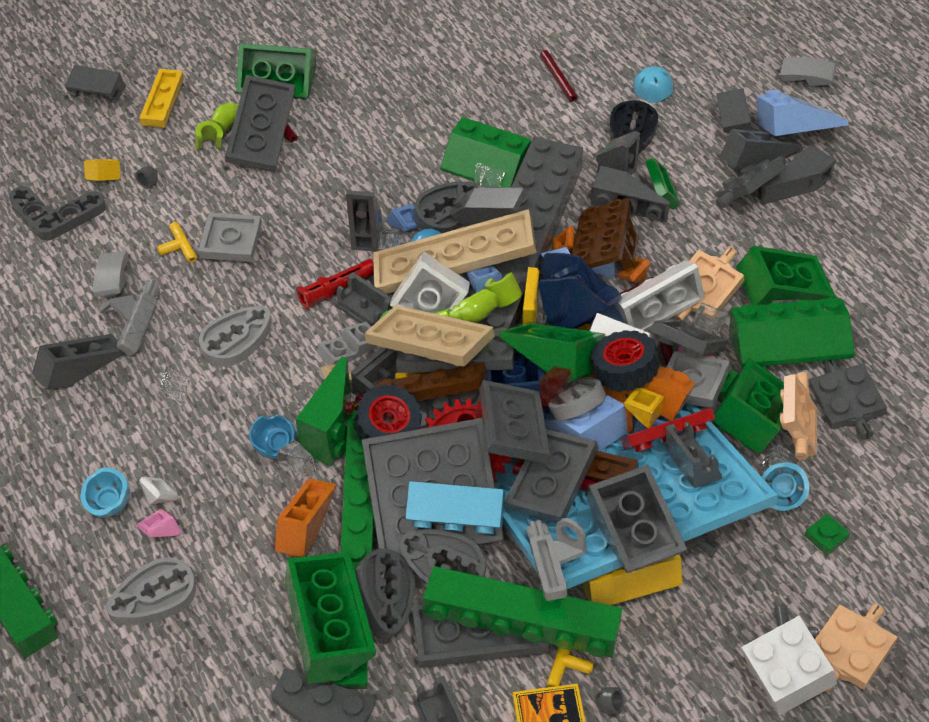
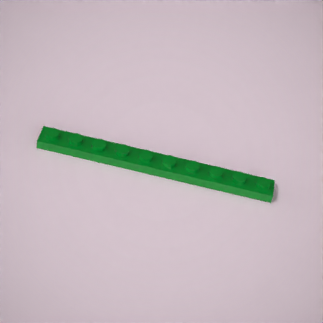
M356 411L348 413L341 535V552L350 553L354 571L359 562L373 551L374 514L362 440H359L357 436V430L354 428ZM369 660L343 679L334 681V684L346 689H367Z

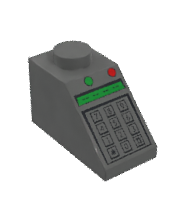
M634 131L615 138L605 148L602 147L596 157L598 162L597 173L600 166L626 171L632 175L637 170L640 132Z

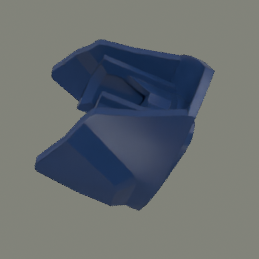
M546 253L544 255L547 279L539 281V290L547 317L545 320L546 325L572 329L579 328L592 322L597 313L622 299L619 291L612 286H608L579 255L566 253Z

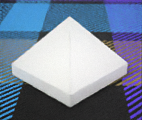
M141 477L139 480L149 505L176 501L179 498L178 494L163 479Z

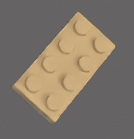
M396 305L368 329L364 335L365 341L368 344L464 367L494 338V329L487 325Z

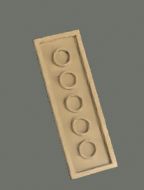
M529 209L373 252L374 286L385 294L396 292L423 252H426L457 274L537 253Z

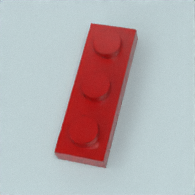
M708 408L621 438L624 450L634 447L636 453L653 447L651 443L653 440L661 438L662 442L666 443V426L674 424L677 432L685 430V422H689L693 427L694 433L707 429L706 423L714 420L715 417L712 409Z

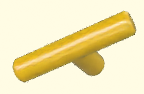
M178 222L171 223L169 228L175 240L157 246L159 255L162 256L181 249L189 263L195 262L197 255Z
M558 648L546 683L547 687L560 686L565 668L591 674L594 667L593 661L570 655L571 650Z

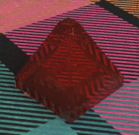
M554 366L540 379L542 406L546 407L560 393L572 374L571 369Z

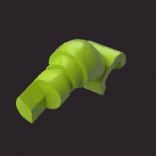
M228 102L218 106L210 121H204L197 125L195 129L196 150L202 148L204 140H213L216 142V148H222L223 134L233 126L239 103L233 104Z
M511 272L497 282L490 278L485 283L486 289H482L470 297L460 300L458 305L453 306V310L447 308L434 314L479 323L496 307H504L518 300L522 292L514 274Z

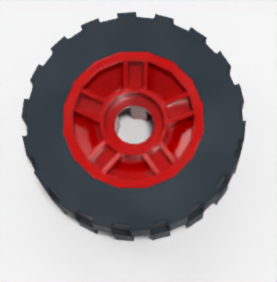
M635 330L613 332L611 335L604 336L602 340L595 344V348H592L591 359L595 378L600 380L602 386L607 387L609 390L632 391L636 388L644 387L645 384L650 383L653 377L658 374L659 360L656 344L645 333Z
M381 385L377 388H371L368 393L366 392L362 396L361 401L359 400L355 413L354 428L357 430L359 440L418 430L422 420L420 404L416 402L413 394L408 393V390L398 388L396 385ZM383 416L389 420L393 419V421L387 423L383 420Z

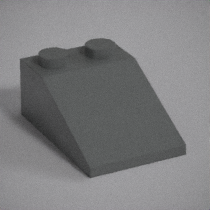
M648 465L589 486L587 502L601 532L627 574L687 552V547Z

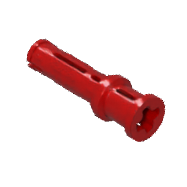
M369 258L328 278L321 276L310 285L297 287L296 293L300 303L307 310L318 301L331 299L339 286L343 288L348 287V276L353 272L363 279L374 275L373 260Z

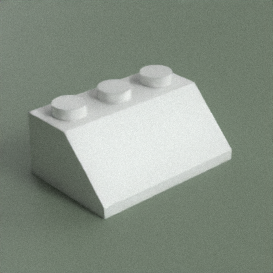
M685 260L677 265H673L658 276L644 281L642 285L633 290L622 293V299L614 303V306L623 317L625 324L646 332L652 328L654 321L667 320L705 299L698 266L693 262Z

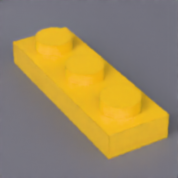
M159 69L139 118L141 126L166 127L184 80L183 71Z

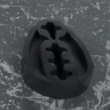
M629 100L619 103L611 112L610 139L613 140L634 131L640 132L639 154L650 144L655 136L658 126L657 111L650 104L642 101ZM638 112L635 128L630 130L633 114Z

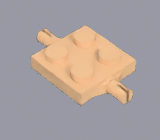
M728 246L720 258L710 256L701 250L695 253L689 262H693L698 266L705 299L674 316L675 319L678 318L684 321L687 315L694 311L712 321L745 281L744 275L734 270L729 264L737 255V251L734 248L732 249L731 246Z
M805 372L784 376V389L781 390L783 413L780 414V421L783 429L788 430L792 436V441L795 445V457L798 460H805L809 456L817 455V407L809 394V375Z
M873 604L866 616L858 615L839 605L816 637L815 641L834 669L836 681L838 679L849 681L865 690L896 644L897 636L876 624L884 614V609L881 606L877 610L878 604ZM832 687L827 689L825 692H830Z

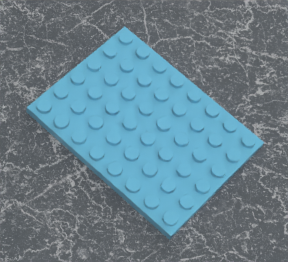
M685 403L675 419L701 410L696 405ZM711 421L706 423L707 429L694 433V438L709 458L710 455L716 457L719 462V471L722 474V479L697 488L692 487L667 452L666 443H663L661 438L651 441L653 447L636 453L634 447L624 450L621 438L602 449L601 452L638 460L639 467L649 466L684 542L778 504V495ZM685 430L678 432L679 435H682ZM511 457V464L502 463L506 470L505 474L495 473L498 481L494 483L495 489H503L505 491V500L517 475L512 473L513 466L516 463L514 457ZM581 490L578 491L566 518L575 521L584 530L587 552L583 556L561 564L567 589L622 567L595 520L587 502L588 492ZM504 503L503 524L537 572L530 549L528 531H526L527 526H530L529 523L531 521L536 523V520H541L542 524L548 525L549 534H551L553 541H556L557 522L507 509ZM564 526V530L567 533V535H569L571 538L578 539L577 534L573 529Z

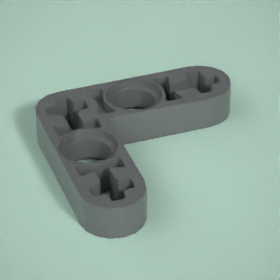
M19 186L9 193L13 209L42 240L55 239L102 214L106 209L103 195L96 191L85 193L53 211H50L29 187ZM21 198L27 199V203L24 204V201ZM33 211H41L39 215L29 216ZM70 213L77 214L74 218L71 219L64 218L67 214Z

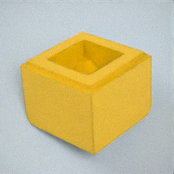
M89 159L84 161L85 179L93 181L119 180L121 177L120 161L117 159Z
M636 388L626 399L624 406L644 426L651 428L662 412L664 396L644 388Z

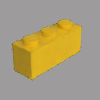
M676 555L628 574L623 567L582 583L583 591L589 601L613 605L683 585L681 557Z

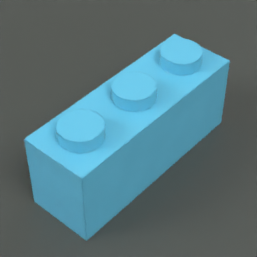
M409 481L406 520L413 522V527L432 529V523L445 524L444 530L463 532V526L476 527L475 533L494 534L495 529L502 530L505 491L503 489Z

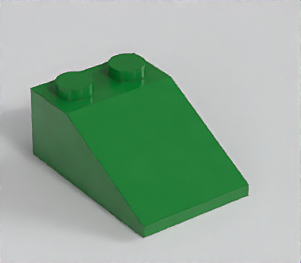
M753 245L736 265V270L744 275L745 281L742 284L752 306L773 302L787 303L799 300L810 301L830 297L836 298L826 274L815 255Z
M532 322L500 331V338L548 374L560 376V379L563 381H577L580 376L592 375L594 369L591 351L592 348H595V344L605 336V333Z
M343 356L296 417L301 453L329 466H332L337 458H342L346 452L348 418L346 402H351V386L347 358Z
M749 358L713 414L715 419L712 421L721 430L729 432L739 439L744 447L760 454L782 427L780 421V414L783 413L781 390L784 389V382Z

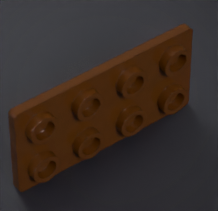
M630 198L624 200L616 199L607 205L600 207L592 206L581 212L572 255H579L590 268L620 261L624 269L634 267L639 236L630 218L632 204Z

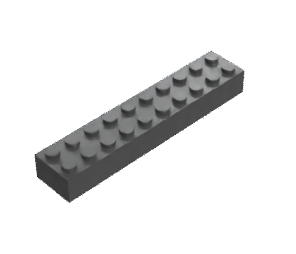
M533 137L511 188H525L528 191L517 212L528 209L530 211L537 253L491 265L502 274L501 279L506 274L512 272L522 295L512 304L496 307L478 324L491 326L493 329L499 327L510 329L519 325L523 315L528 267L538 268L539 273L541 271V253L549 251L582 170L583 147ZM471 283L464 299L475 294Z

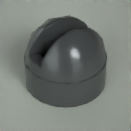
M146 166L139 169L135 173V177L140 186L149 189L158 181V172L153 167Z
M607 687L600 690L597 694L600 699L596 700L598 709L607 714H620L624 705L622 690L619 687Z

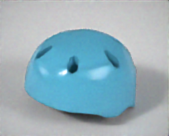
M646 67L636 75L634 91L645 101L656 103L673 94V80L669 72L662 67Z
M776 463L766 469L762 475L764 480H772V482L766 483L778 495V504L771 506L775 510L786 511L797 508L806 500L809 494L808 477L804 470L794 463ZM797 487H803L804 490H799ZM787 497L791 498V503H788Z
M105 467L98 469L85 480L80 498L84 508L89 513L99 518H108L120 513L126 507L130 497V488L125 476L121 472Z

